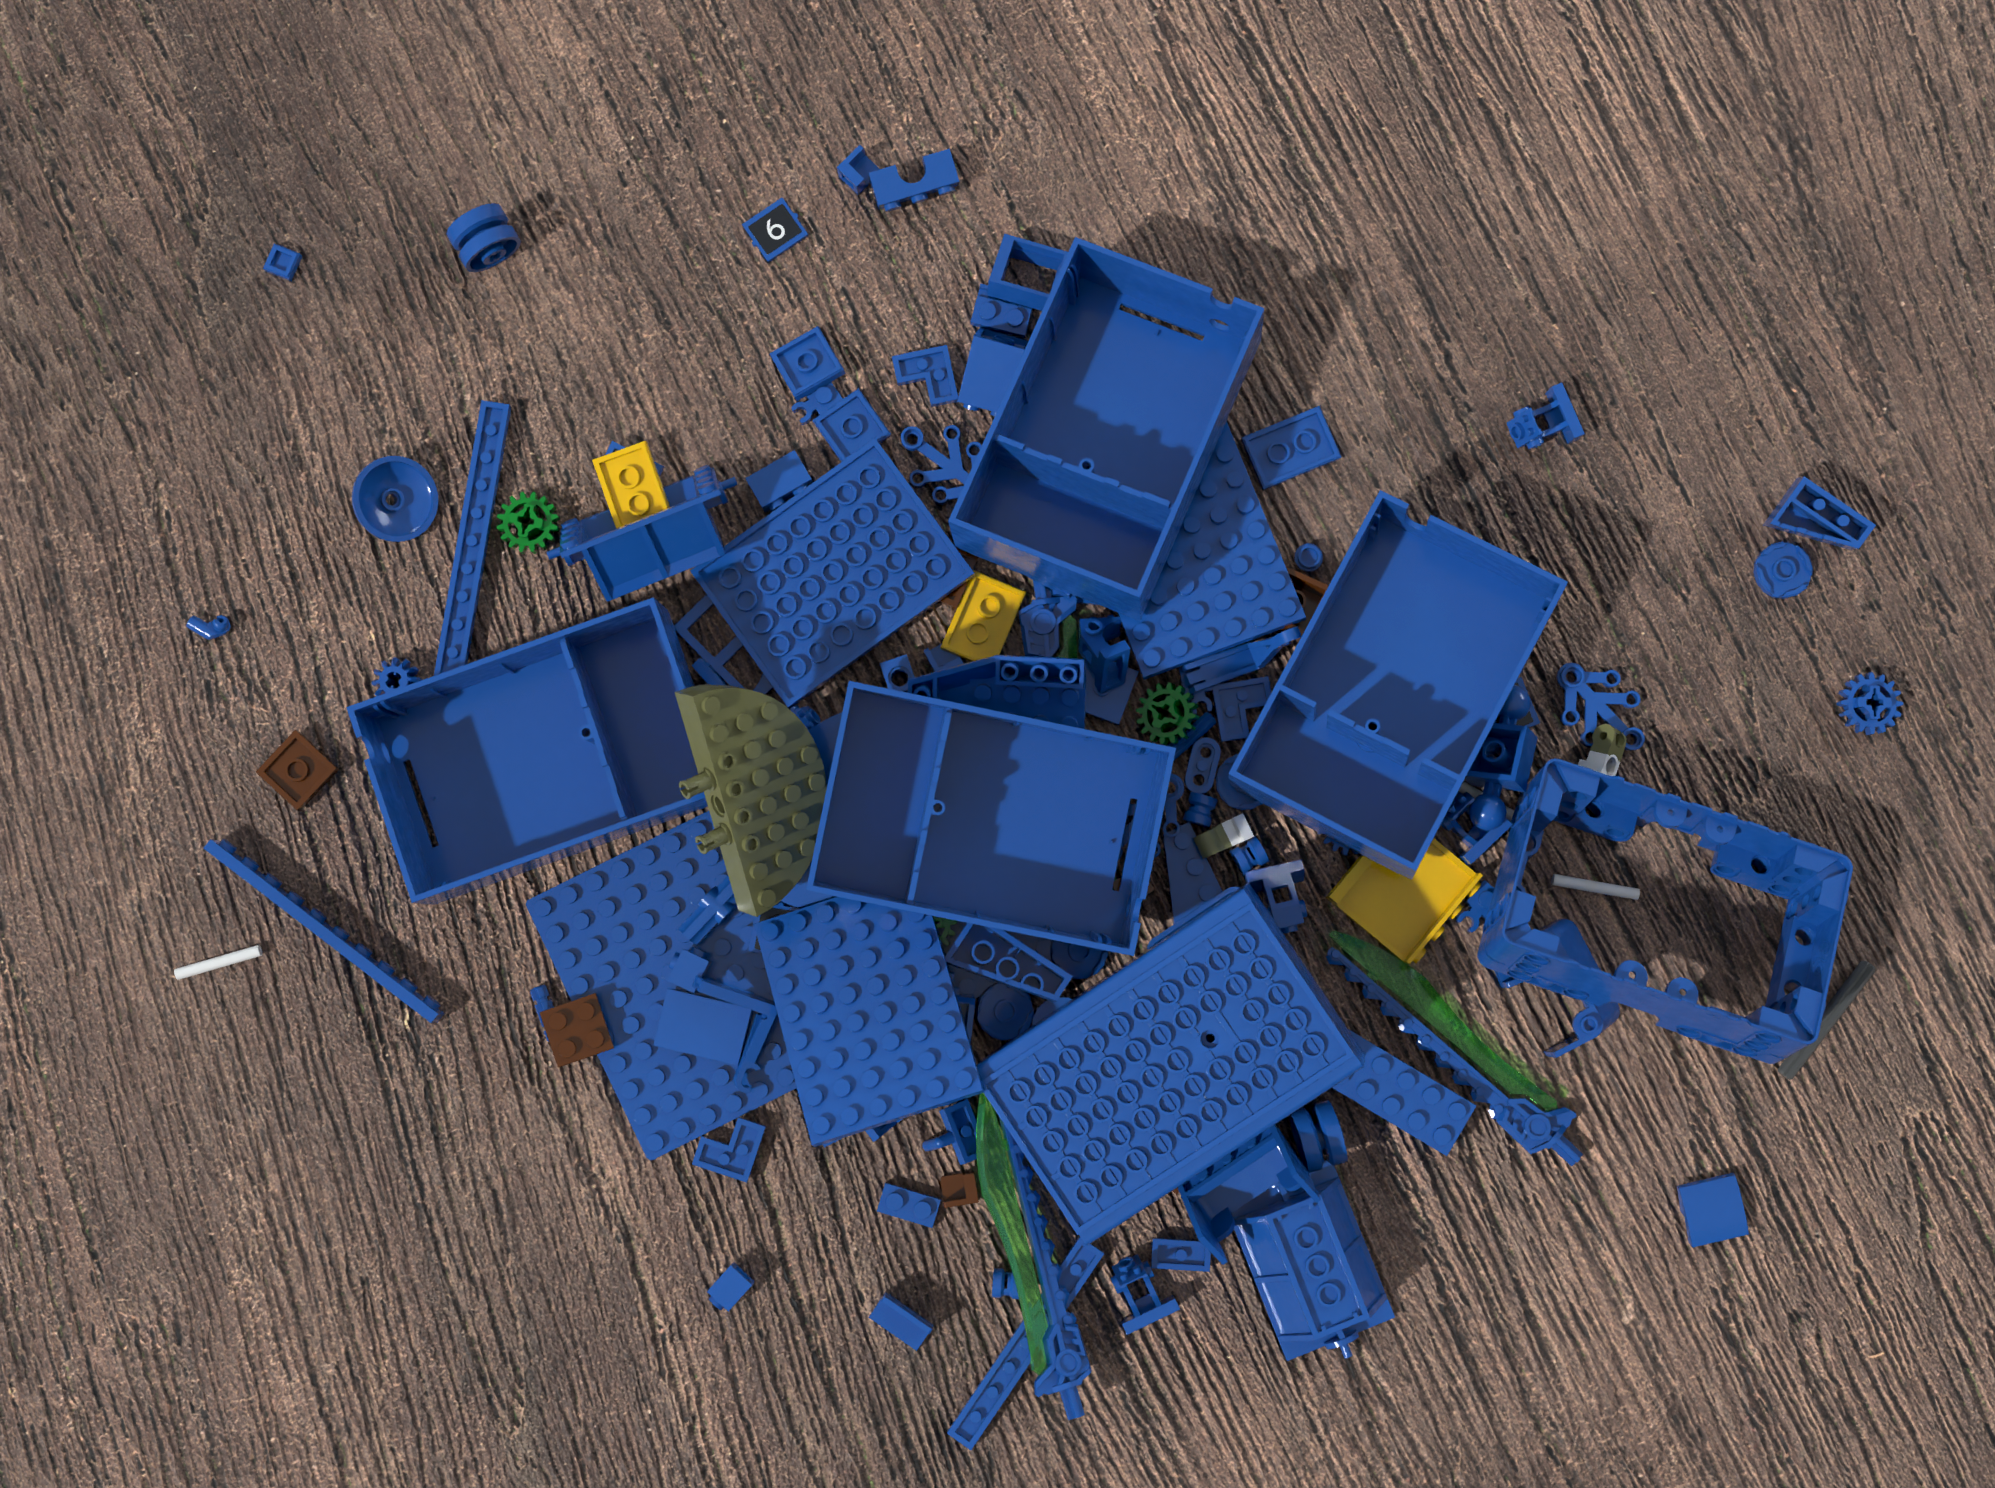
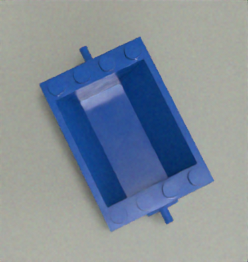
M709 465L702 466L694 470V475L663 487L670 508L617 529L609 509L580 521L577 518L565 521L561 524L560 547L547 551V556L549 560L561 556V558L565 559L568 566L586 559L606 601H611L725 555L722 539L709 509L728 503L729 501L724 490L738 485L735 477L720 482L717 479L714 467L710 468Z
M1327 1159L1324 1160L1322 1170L1309 1173L1321 1198L1317 1203L1302 1187L1295 1191H1287L1278 1182L1232 1213L1235 1218V1233L1286 1361L1324 1346L1326 1349L1340 1347L1344 1358H1349L1352 1356V1352L1348 1343L1359 1337L1358 1332L1395 1318L1335 1167Z

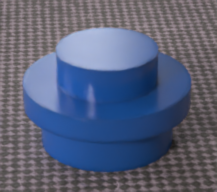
M1306 543L1296 550L1294 561L1300 570L1312 572L1317 570L1322 564L1323 554L1318 546Z

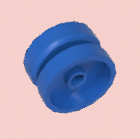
M491 203L476 207L461 215L447 229L446 235L454 249L460 251L459 258L468 272H480L492 268L508 259L520 247L521 240L514 228L507 225L509 219L500 204Z
M1329 1100L1313 1105L1312 1115L1314 1123L1309 1112L1303 1107L1289 1115L1294 1141L1300 1159L1308 1173L1322 1170L1324 1165L1322 1150L1325 1158L1332 1166L1348 1162L1342 1128Z

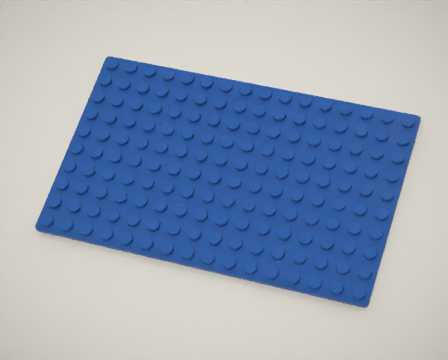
M709 811L597 865L526 902L530 916L571 1001L594 993L597 994L614 1045V1049L597 1055L644 1154L649 1160H654L797 1088L778 1014L755 1061L761 1069L757 1071L753 1068L747 1069L742 1079V1085H748L752 1091L751 1093H743L734 1085L733 1078L738 1065L653 1045L667 988L724 1001L700 992L692 993L668 981L673 970L669 968L671 960L675 953H681L682 949L690 951L693 946L708 953L706 959L712 961L705 978L774 1002L762 954L748 951L754 921L753 915L739 911L738 907H736L728 918L720 925L717 924L697 946L678 930L681 924L699 907L698 903L713 887H718L728 876L720 846L706 854H702L696 846L702 842L696 843L694 841L692 844H689L696 836L714 829L710 818L694 823L690 828L676 835H670L665 840L663 836L710 813ZM782 901L779 902V903H783L784 906L792 907V908H797V907L791 906V905H789V904H786V903H784V902H782ZM957 921L956 925L950 926V929L956 934L955 936L948 935L946 937L950 943L948 946L941 943L945 956L966 926V922ZM945 928L937 929L939 937L942 935ZM1004 930L1044 958L1052 961L1050 955L1051 939ZM948 965L949 971L954 972L953 985L956 988H960L959 994L974 995L976 999L987 987L999 983ZM752 1010V1014H751V1018H750V1022H749V1026H748V1030H747V1034H746V1038H745V1042H744L743 1051H744V1048H745V1045H746V1042H747V1039H748V1036H749V1033H750V1030H751V1027H752V1024H753L755 1015H756V1014H760L759 1012H756V1011H753V1010Z

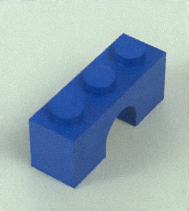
M950 148L923 156L922 162L925 175L916 183H908L902 180L896 165L869 172V180L878 210L885 208V211L889 212L901 208V203L912 200V204L928 200L929 194L938 192L939 196L954 192V187L959 186L960 181Z

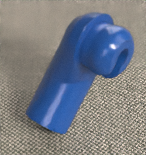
M193 615L188 620L186 627L200 636L211 640L227 634L230 629V623L228 618L223 615L217 616V619L208 623Z

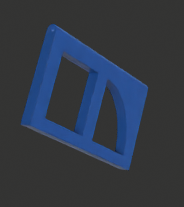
M706 594L674 625L675 631L703 659L711 664V667L730 686L744 688L723 667L744 647L736 636L713 657L688 631L714 605ZM762 674L759 683L753 691L767 695L773 689V686L766 676Z

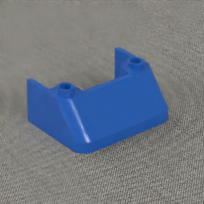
M1558 919L1538 929L1560 937L1557 954L1575 959L1581 965L1595 969L1599 968L1579 929L1571 920ZM1582 1001L1585 1009L1578 1012L1572 1021V1027L1576 1035L1545 1050V1055L1557 1058L1596 1038L1618 1019L1620 1015L1618 1003L1607 1002L1597 1006Z
M1273 1125L1178 1187L1198 1240L1222 1265L1228 1261L1220 1241L1228 1237L1234 1230L1235 1218L1232 1213L1278 1182L1287 1191H1295L1302 1187L1316 1203L1321 1200L1307 1169L1276 1125Z

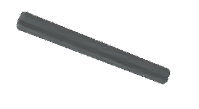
M1861 961L1827 1004L1817 1040L1783 1061L1778 1068V1072L1784 1078L1789 1080L1794 1078L1875 973L1876 968L1871 963Z

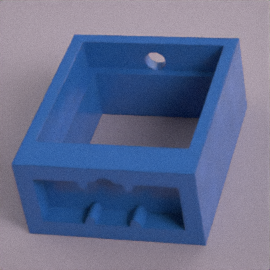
M1004 234L989 278L987 295L1042 311L1049 294L1004 281L1011 257L1057 270L1053 281L1054 285L1068 252Z

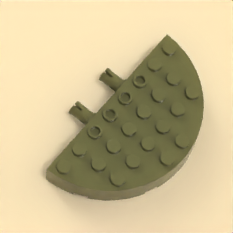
M705 684L688 687L676 691L675 696L698 774L680 781L679 788L686 787L680 790L686 799H690L704 791L714 825L713 830L696 836L695 842H702L696 846L702 854H706L720 846L738 910L758 917L779 903L795 887L812 861L827 790L823 762L815 741L806 726L789 708L776 699L760 692L730 685Z

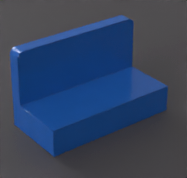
M886 1291L868 1317L916 1351L927 1335L933 1330L932 1323Z

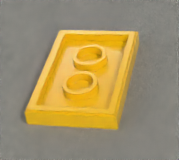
M647 441L592 460L616 529L670 508Z
M973 570L975 576L967 584L940 647L944 651L971 662L1000 655L1026 594V591Z

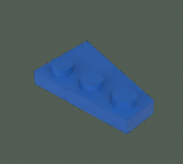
M1190 822L1182 825L1179 834L1175 837H1168L1163 834L1173 924L1222 892L1207 858L1202 859L1193 840L1196 835ZM1177 828L1169 831V833H1175L1177 831Z

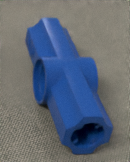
M728 876L718 887H713L698 903L699 907L678 928L696 946L717 924L720 925L737 907Z

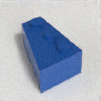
M1803 476L1795 479L1763 526L1854 550L1862 546L1876 524Z

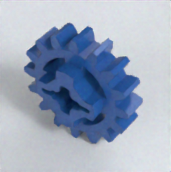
M1873 672L1865 674V677L1862 674L1854 676V681L1849 680L1844 683L1848 690L1843 689L1838 693L1844 697L1843 701L1837 702V706L1844 708V711L1839 713V717L1847 716L1848 720L1845 725L1847 727L1853 724L1856 725V733H1860L1864 729L1866 735L1874 734L1875 730L1878 734L1886 731V727L1889 728L1895 725L1892 718H1898L1902 715L1896 710V707L1903 705V702L1896 701V697L1901 694V691L1893 692L1891 688L1895 682L1885 683V675L1883 674L1876 678ZM1860 687H1862V689H1860V694L1856 698H1853L1856 691ZM1867 700L1868 702L1873 703V708L1871 705H1867ZM1886 710L1884 716L1880 719V713Z

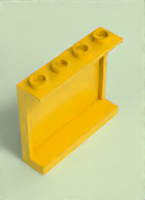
M1434 838L1412 880L1360 855L1325 898L1404 964H1411L1412 961L1416 964L1426 953L1427 950L1424 947L1429 940L1435 941L1443 933L1445 928L1442 925L1448 917L1453 919L1462 910L1463 905L1460 904L1467 895L1472 897L1480 888L1481 883L1478 881L1483 875L1475 873Z

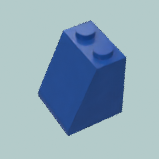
M980 327L973 336L957 402L964 403L963 407L969 410L979 411L980 408L991 411L990 414L995 416L1029 340Z

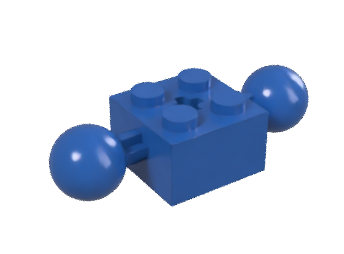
M1514 685L1499 714V723H1494L1465 778L1471 786L1484 787L1483 794L1474 798L1475 801L1469 807L1470 820L1476 827L1482 830L1496 829L1502 825L1506 818V806L1500 798L1502 789L1526 792L1538 737L1528 726L1516 725L1518 720L1527 715L1531 706L1529 694L1525 689Z

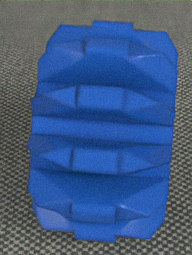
M393 657L391 665L386 661L381 662L383 671L374 670V674L379 676V679L373 680L371 683L373 686L379 687L375 692V695L379 696L422 679L414 677L419 672V669L415 666L410 668L411 662L404 659L400 663L397 657ZM396 676L401 678L398 681L400 684L398 688L393 686L395 684L394 678Z

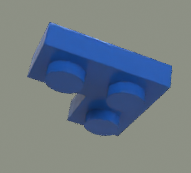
M947 345L892 356L898 386L926 380L931 407L957 402L958 394Z
M1268 676L1212 686L1221 743L1248 738L1249 729L1245 710L1265 706L1271 695Z
M738 1117L729 1144L701 1136L692 1165L747 1183L766 1126Z

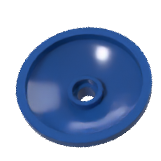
M387 456L372 461L359 473L352 490V505L358 521L370 534L385 541L402 542L418 537L432 524L438 509V492L433 478L422 465L406 457ZM388 495H392L394 498L392 505L386 502Z

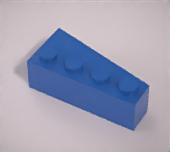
M971 923L966 924L945 956L948 965L1052 1002L1058 1000L1073 977L1004 930Z

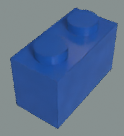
M795 450L745 478L764 512L769 510L773 512L784 504L786 500L798 493L804 492V489L813 483Z

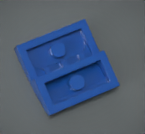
M1734 1173L1677 1186L1680 1211L1685 1217L1688 1242L1692 1248L1749 1234L1744 1205Z

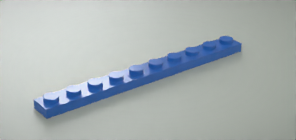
M481 400L434 676L468 663L511 413V406L509 404Z
M210 839L203 849L427 1021L438 1023L445 1013L438 1009L441 1006L440 1003L428 995L424 998L417 993L418 987L406 978L401 980L393 974L395 969L385 961L381 960L378 963L371 957L372 951L361 943L355 945L348 940L350 935L337 925L334 928L325 922L327 917L315 908L309 910L303 905L305 900L293 891L287 893L280 887L282 882L269 873L265 876L258 871L259 865L247 856L241 858L235 853L237 848L225 839L221 841Z

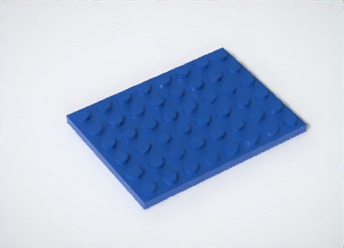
M1227 421L1141 621L1118 613L1143 680L1283 629L1287 625H1294L1306 620V615Z
M876 438L804 489V492L796 494L725 545V555L700 564L690 570L789 709L975 576L973 570Z
M835 897L754 924L813 1147L984 1093L934 916Z

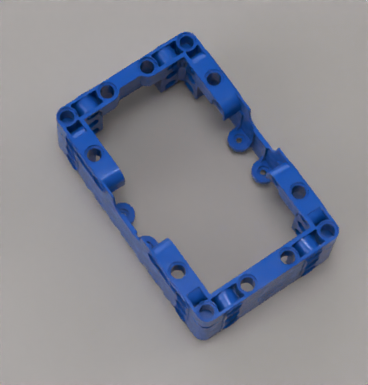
M1561 759L1549 760L1528 783L1526 792H1520L1511 819L1513 825L1510 827L1477 957L1482 966L1523 982L1597 1006L1607 1002H1615L1650 1013L1659 1018L1656 1026L1768 1064L1778 1063L1815 1042L1819 1036L1822 1017L1826 1007L1830 978L1845 906L1848 900V891L1853 872L1851 860L1841 853L1793 838L1786 832H1775L1768 827L1737 819L1738 816L1727 812L1719 813L1713 811L1712 808L1694 802L1683 801L1681 797L1670 793H1659L1655 789L1624 781L1625 778L1620 776H1609ZM1586 809L1591 810L1594 813L1595 818L1590 817L1586 813ZM1553 820L1609 840L1623 842L1633 836L1635 825L1643 827L1650 822H1658L1659 825L1665 828L1676 829L1691 835L1694 833L1698 834L1701 839L1697 846L1714 851L1710 868L1714 875L1787 899L1788 903L1766 1005L1743 1017L1713 1006L1705 1007L1697 1004L1698 989L1687 978L1679 977L1673 979L1667 984L1665 992L1646 987L1648 980L1647 971L1637 961H1624L1617 966L1612 976L1610 973L1601 971V968L1587 967L1579 964L1575 959L1557 954L1560 937L1530 928L1528 922L1531 919L1536 896L1526 893L1525 888L1521 885L1527 861L1540 848L1543 830ZM1751 864L1755 865L1758 868L1759 873L1755 872L1752 869ZM1795 935L1802 939L1803 945L1796 940ZM1629 972H1633L1635 978H1630ZM1784 988L1787 989L1790 993L1785 995ZM1680 989L1685 990L1686 994L1684 996L1680 994Z

